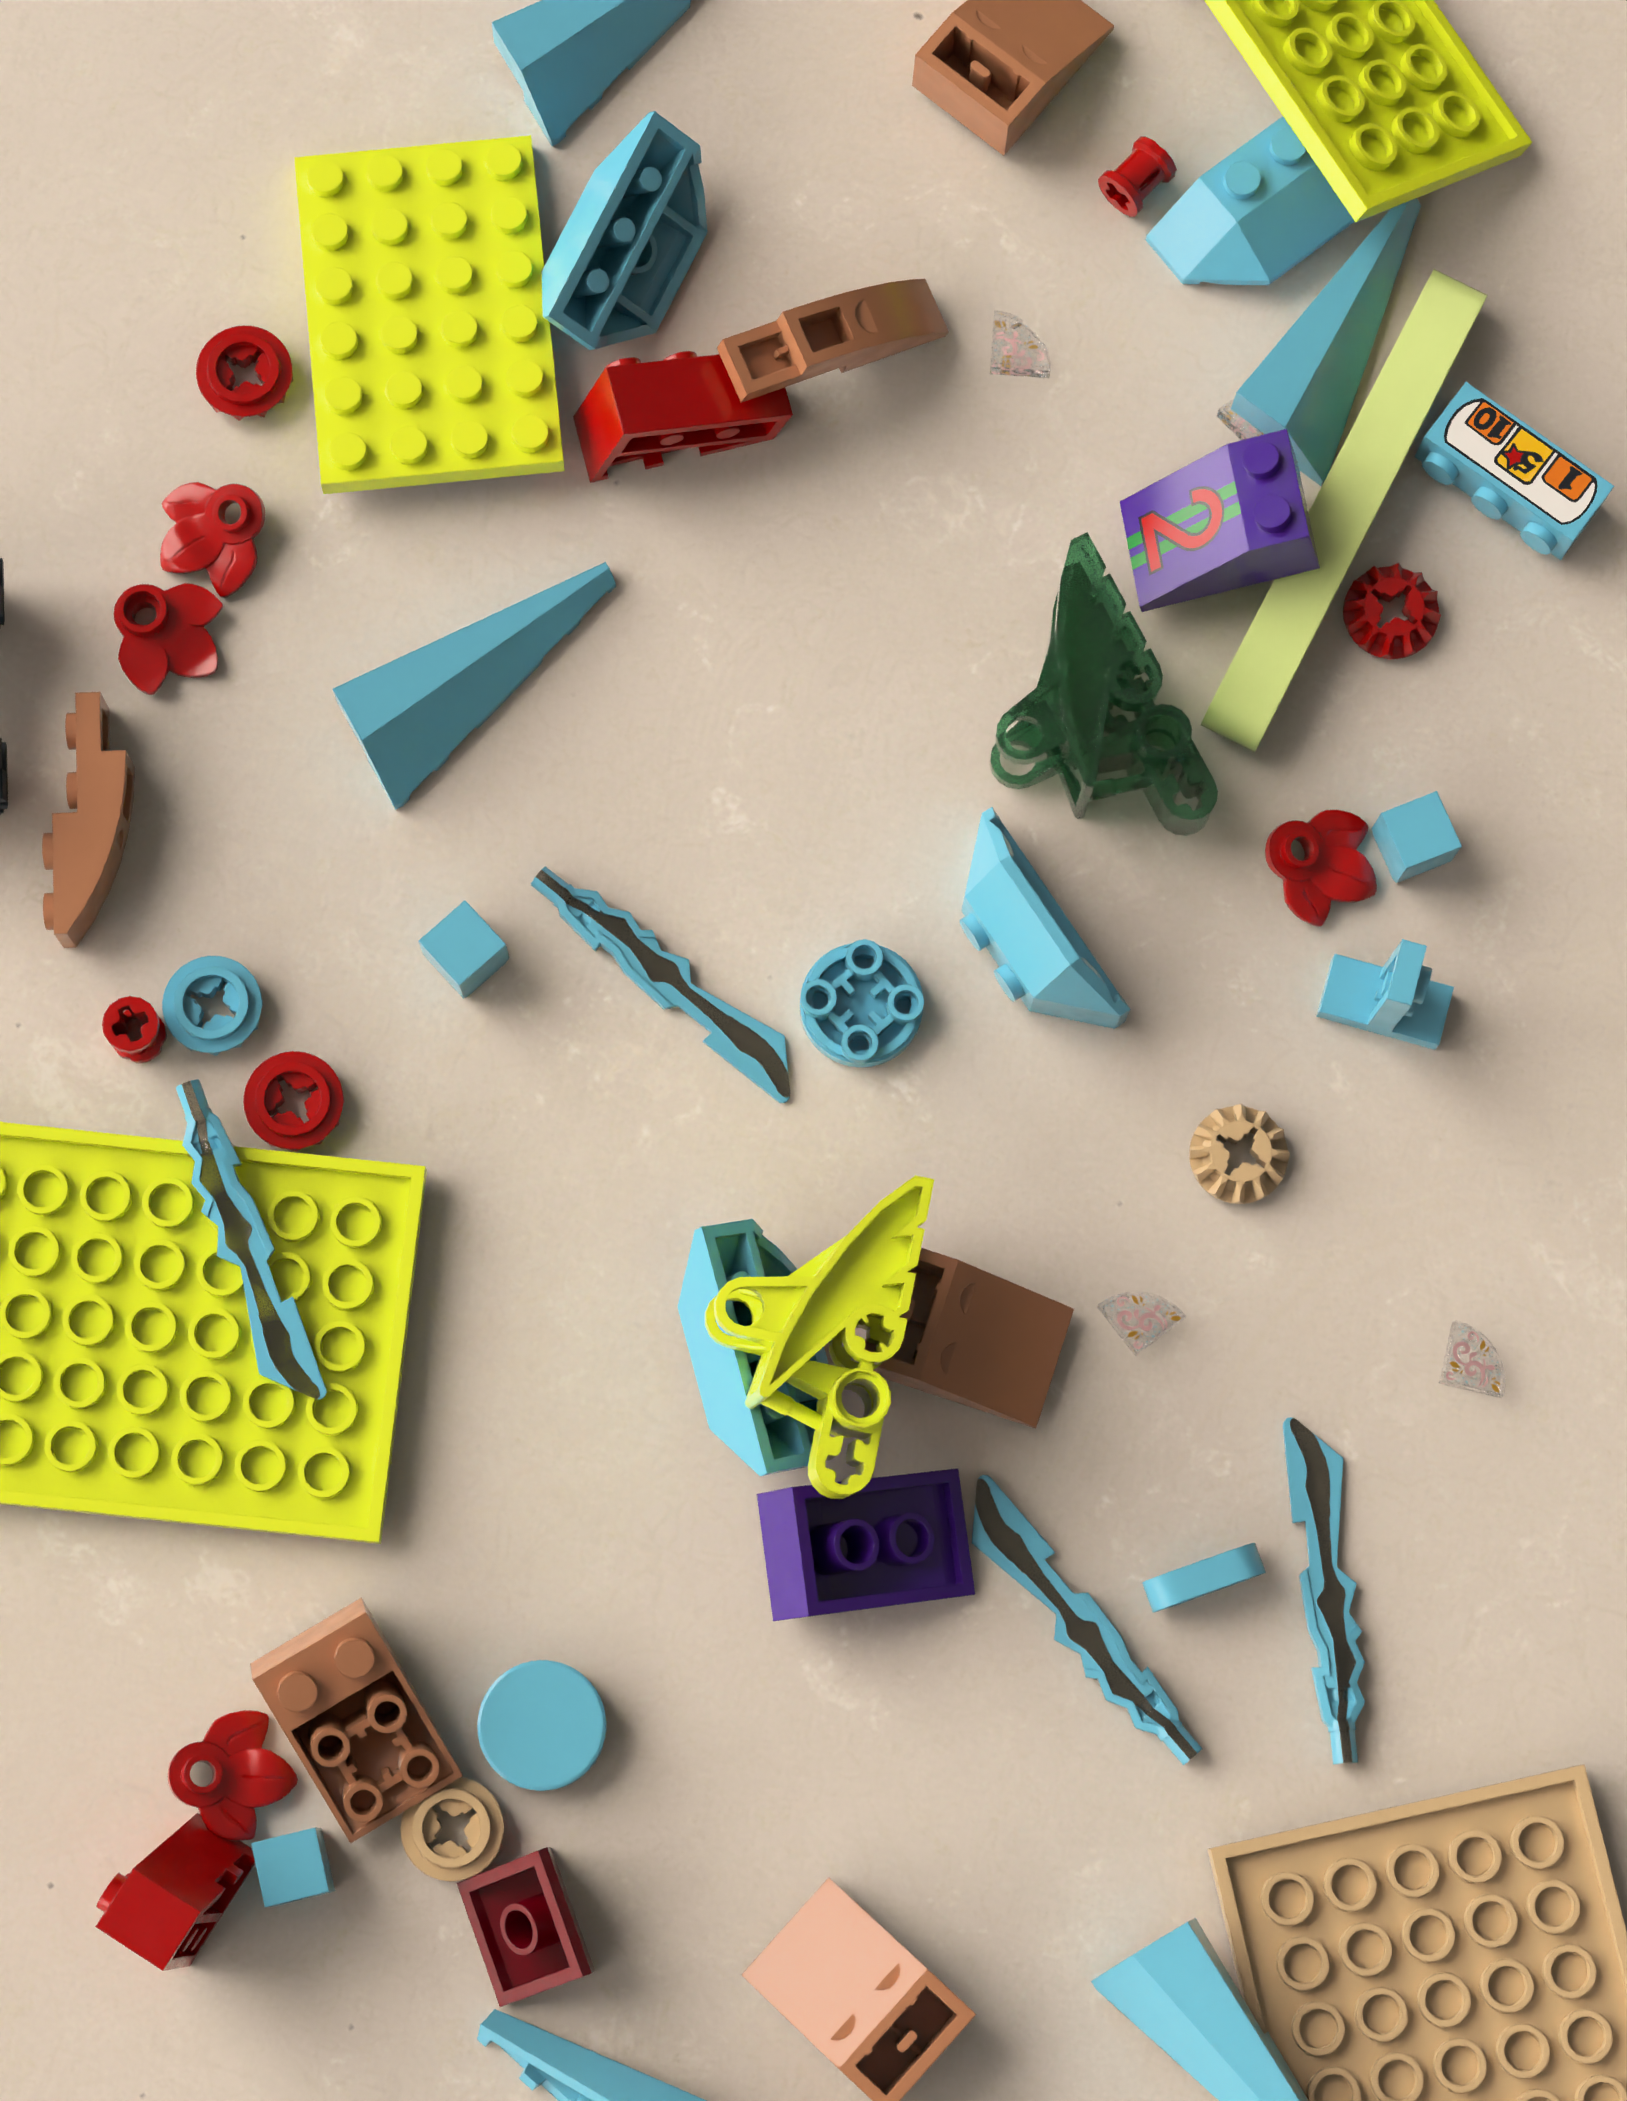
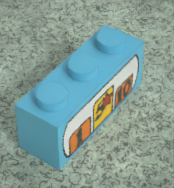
M1465 382L1426 433L1415 455V458L1422 462V467L1426 473L1434 480L1444 485H1455L1471 497L1473 505L1482 514L1495 520L1503 519L1520 531L1522 540L1530 548L1545 555L1551 553L1559 560H1562L1614 488V485L1468 382Z

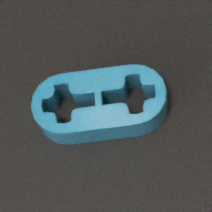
M1254 1542L1142 1582L1152 1612L1155 1613L1266 1573Z

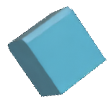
M1437 791L1382 812L1372 827L1374 839L1395 883L1451 862L1462 847Z
M466 900L418 941L426 959L463 999L473 993L509 960L506 944Z
M310 1828L251 1843L265 1907L278 1906L335 1891L322 1828Z

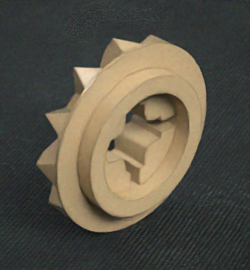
M1243 1104L1214 1110L1196 1128L1189 1148L1190 1166L1201 1187L1213 1197L1233 1204L1252 1203L1269 1195L1282 1181L1290 1157L1284 1129L1278 1127L1266 1111H1259L1246 1107ZM1249 1132L1252 1133L1254 1137L1251 1140L1252 1146L1249 1153L1256 1158V1163L1263 1166V1168L1257 1164L1251 1165L1250 1163L1243 1162L1238 1169H1233L1230 1176L1225 1174L1224 1172L1229 1166L1227 1161L1230 1158V1152L1216 1138L1224 1143L1228 1141L1232 1144H1237L1242 1137L1246 1138Z
M460 1777L403 1812L400 1827L401 1840L408 1858L421 1872L438 1880L461 1881L482 1872L494 1860L502 1845L504 1818L493 1794L478 1782ZM436 1805L443 1812L447 1811L453 1817L460 1816L462 1813L467 1814L472 1809L476 1811V1814L469 1819L470 1823L464 1828V1833L468 1838L466 1842L472 1850L467 1852L462 1845L458 1846L453 1840L447 1841L443 1845L439 1843L433 1849L430 1847L429 1844L437 1838L436 1834L442 1829L441 1822L438 1820L439 1815L434 1809Z

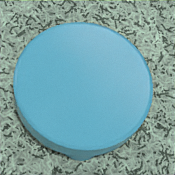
M867 939L857 940L854 943L837 947L823 955L808 972L800 995L801 1021L806 1035L812 1044L829 1059L851 1067L877 1066L897 1057L913 1041L920 1027L923 1015V993L914 970L897 953Z
M549 1660L529 1661L503 1673L485 1694L477 1720L480 1747L490 1766L508 1782L521 1788L535 1791L563 1788L584 1776L597 1762L604 1746L607 1731L604 1705L592 1683L574 1668Z

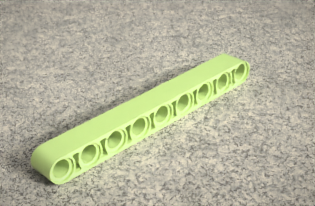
M1435 269L1432 271L1308 512L1320 568L1273 581L1201 722V726L1254 752L1257 750L1488 296L1487 294Z

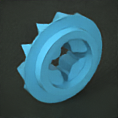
M222 956L200 957L183 965L169 980L162 1001L164 1020L171 1034L191 1051H199L216 1056L232 1048H241L251 1033L258 1029L263 1006L260 988L250 971L237 961ZM226 983L223 989L225 992L223 1002L232 1014L235 1015L234 1018L229 1015L224 1017L215 1014L210 1022L206 1021L202 1029L204 1011L195 999L190 996L194 995L199 998L204 996L212 999L216 992L221 991Z

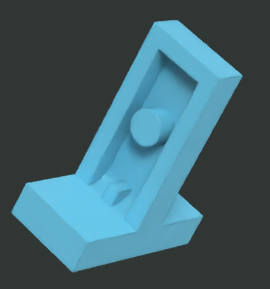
M1402 939L1383 967L1334 954L1331 959L1316 1017L1435 1050L1440 1044L1454 987L1430 980L1432 968L1422 965L1427 946Z

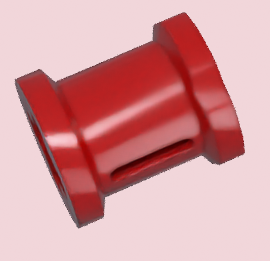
M1140 136L1133 143L1132 153L1114 171L1106 170L1099 177L1098 185L1106 199L1117 210L1129 217H1135L1143 209V200L1161 182L1169 183L1175 177L1177 168L1166 150L1160 147L1154 140L1146 136Z
M123 997L110 1004L104 1013L102 1021L104 1036L120 1057L130 1059L135 1063H144L151 1061L161 1053L162 1045L167 1039L165 1024L149 1002L139 997ZM133 1019H138L143 1025L140 1027L143 1037L132 1042L127 1036L129 1033L127 1023Z

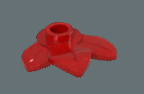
M200 482L179 486L162 502L164 511L176 522L167 532L162 542L160 552L162 570L170 573L185 574L206 569L212 585L219 596L223 598L229 597L246 583L257 565L258 558L254 538L260 533L265 522L263 501L254 490L242 484H227L217 490ZM238 503L241 508V516L237 522L228 524L225 519L226 509L231 504Z
M184 583L165 591L150 584L136 585L124 591L115 604L114 621L117 629L123 636L118 660L130 682L141 692L147 695H154L163 684L169 671L178 676L200 678L214 674L218 669L217 649L204 626L212 622L223 608L221 601L204 587ZM151 608L156 611V617L150 624L140 625L135 622V616L141 609Z
M1337 809L1324 810L1307 823L1293 820L1277 826L1267 839L1265 848L1266 862L1269 868L1278 877L1283 879L1285 903L1296 917L1310 925L1321 927L1324 924L1331 909V900L1355 903L1368 899L1377 892L1374 870L1366 857L1356 850L1364 840L1369 829L1368 824L1359 816ZM1293 840L1298 841L1304 849L1305 857L1302 861L1296 859L1291 852Z
M243 1710L229 1713L216 1719L209 1727L203 1741L191 1743L181 1748L173 1756L168 1767V1784L173 1795L183 1804L198 1808L207 1829L223 1839L234 1841L254 1839L257 1828V1817L254 1808L267 1806L281 1800L291 1792L298 1782L296 1773L283 1758L271 1750L262 1748L269 1725V1716L263 1712ZM197 1762L208 1764L213 1773L211 1782L205 1787L197 1786L190 1777L191 1768Z

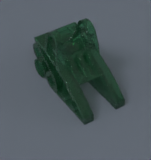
M1088 532L1084 533L1070 542L1051 615L1048 651L1037 687L1003 714L997 724L996 743L991 750L989 764L992 774L999 783L1013 789L1027 788L1059 774L1071 809L1077 819L1084 818L1090 801L1142 789L1159 822L1166 830L1175 835L1187 836L1195 834L1205 827L1216 805L1218 790L1215 780L1191 738L1192 727L1186 714L1173 705H1155L1154 702L1159 695L1163 680L1160 664L1151 648L1144 651L1147 641L1131 611L1124 613L1126 602L1111 574L1104 576L1106 565ZM1146 673L1149 677V680L1147 679L1145 682L1141 676L1134 679L1135 675ZM1115 705L1124 711L1135 712L1134 717L1137 719L1128 722L1123 714L1113 717L1109 710H1113ZM1018 721L1009 731L1006 732L1009 725H1011L1013 722ZM1104 730L1107 733H1109V735L1103 737ZM1013 745H1020V746H1024L1025 748H1027V749H1029V750H1026V751H1024V750H1018V749H1016V748H1014V747H1012V746H1013ZM1151 745L1158 746L1164 750H1158L1152 747ZM1002 754L1005 759L1014 764L1027 765L1034 762L1035 764L1027 774L1020 776L1012 775L1001 766L1000 755ZM1123 769L1126 770L1128 776L1096 781L1097 774ZM1180 774L1178 781H1176L1175 777ZM1179 790L1186 799L1197 797L1199 801L1194 811L1187 803L1179 806L1176 805L1175 800Z

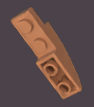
M909 279L864 287L783 311L774 322L722 339L717 350L742 403L838 368L841 373L943 338L949 331L926 279Z
M101 692L75 693L76 713L66 714L65 732L67 746L69 750H76V772H68L66 777L67 802L69 809H77V812L52 813V833H44L42 838V855L45 870H53V893H44L43 897L44 924L46 930H54V935L64 948H76L94 923L111 890L125 849L134 801L135 766L126 750L110 751V713Z

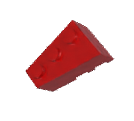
M683 351L672 354L662 361L641 363L639 358L628 357L610 363L603 370L574 414L573 419L589 481L592 483L608 479L607 469L618 464L643 459L645 470L664 465L662 454L681 449L698 447L701 457L772 440L785 426L793 413L786 387L741 403L720 354L697 357V354L693 351Z
M196 1813L138 1863L130 1873L126 1874V1876L118 1873L112 1879L96 1905L104 1914L95 1927L162 1971L188 1967L194 1961L255 1865L253 1850L242 1841L227 1840L215 1835L207 1829L201 1815Z

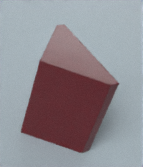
M551 1847L540 1849L457 1883L500 2007L584 1977L595 1971Z

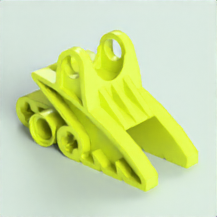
M917 1175L912 1177L882 1199L845 1237L790 1275L783 1277H738L727 1282L709 1302L705 1311L706 1329L709 1336L717 1344L726 1348L761 1355L745 1400L746 1407L754 1409L759 1404H762L815 1429L808 1462V1477L812 1486L821 1495L830 1499H843L862 1490L870 1482L874 1472L884 1416L891 1405V1391L887 1381L873 1370L881 1363L889 1360L900 1349L904 1339L907 1318L900 1316L909 1311L916 1277V1274L910 1271L918 1266L925 1229L918 1227L927 1220L934 1179ZM740 1301L744 1303L751 1312L752 1324L743 1326L733 1322L726 1312V1302ZM718 1325H719L726 1333L731 1334V1335H733V1336H730V1335H727V1334L723 1333V1332L719 1329ZM855 1328L867 1330L866 1341L876 1344L875 1352L865 1350V1339L855 1335ZM829 1342V1353L836 1366L811 1361L810 1359ZM784 1382H787L817 1398V1412L794 1401V1398L777 1389ZM843 1390H851L862 1398L864 1403V1415L862 1418L850 1415L845 1410L842 1404ZM855 1437L863 1439V1441L855 1439L847 1447L846 1464L855 1467V1474L843 1479L841 1484L836 1483V1473L834 1470L826 1468V1461L832 1460L839 1455L843 1438Z

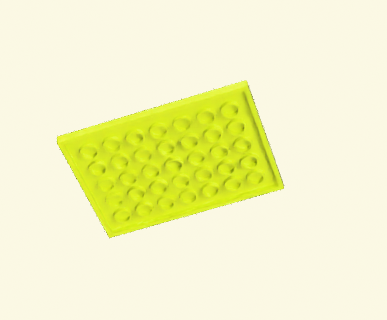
M0 1122V1504L381 1544L425 1193L426 1166L233 1146L242 1165L235 1167L239 1181L254 1199L275 1247V1251L267 1262L280 1299L283 1302L294 1297L323 1378L327 1393L323 1399L318 1400L320 1397L319 1389L297 1363L292 1353L290 1335L281 1322L266 1292L249 1250L248 1239L252 1232L251 1224L241 1215L228 1197L209 1143H201L203 1158L206 1161L202 1183L217 1201L225 1223L226 1243L229 1249L235 1252L246 1266L259 1308L270 1356L278 1371L295 1390L266 1378L258 1372L241 1268L236 1264L217 1257L218 1226L201 1212L205 1199L192 1185L195 1161L182 1146L183 1141Z

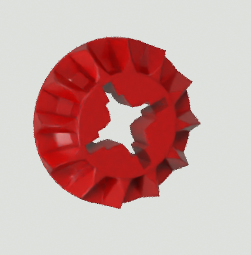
M235 326L219 332L205 344L197 360L196 379L201 395H203L216 413L223 412L233 416L238 421L244 417L255 415L264 418L268 410L278 403H284L286 392L290 383L293 382L292 363L286 347L274 334L255 326ZM227 361L233 366L238 365L242 368H247L251 363L258 361L255 372L262 386L257 383L253 385L248 381H244L239 387L235 386L233 389L236 378Z
M1399 563L1379 568L1373 566L1353 581L1346 594L1343 605V619L1346 629L1353 641L1371 655L1384 659L1409 657L1422 650L1431 641L1437 630L1441 618L1437 601L1438 591L1431 589L1424 580L1422 572L1414 573L1402 568ZM1402 593L1406 595L1402 613L1408 620L1404 621L1399 617H1395L1390 623L1386 622L1382 628H1379L1377 625L1381 620L1380 616L1384 607L1377 600L1382 599L1390 603L1395 597L1399 598Z
M299 1051L279 1053L262 1062L251 1074L245 1087L243 1099L245 1115L253 1131L270 1146L289 1149L295 1152L302 1148L321 1144L325 1137L334 1128L339 1126L345 1102L340 1080L334 1070L319 1057ZM285 1080L288 1087H293L298 1094L306 1090L310 1092L318 1087V1089L311 1093V1097L304 1102L305 1108L308 1111L305 1114L309 1121L304 1123L301 1117L297 1118L292 1111H287L283 1114L279 1112L271 1117V1115L278 1112V1108L285 1102L282 1095L283 1089L279 1082Z

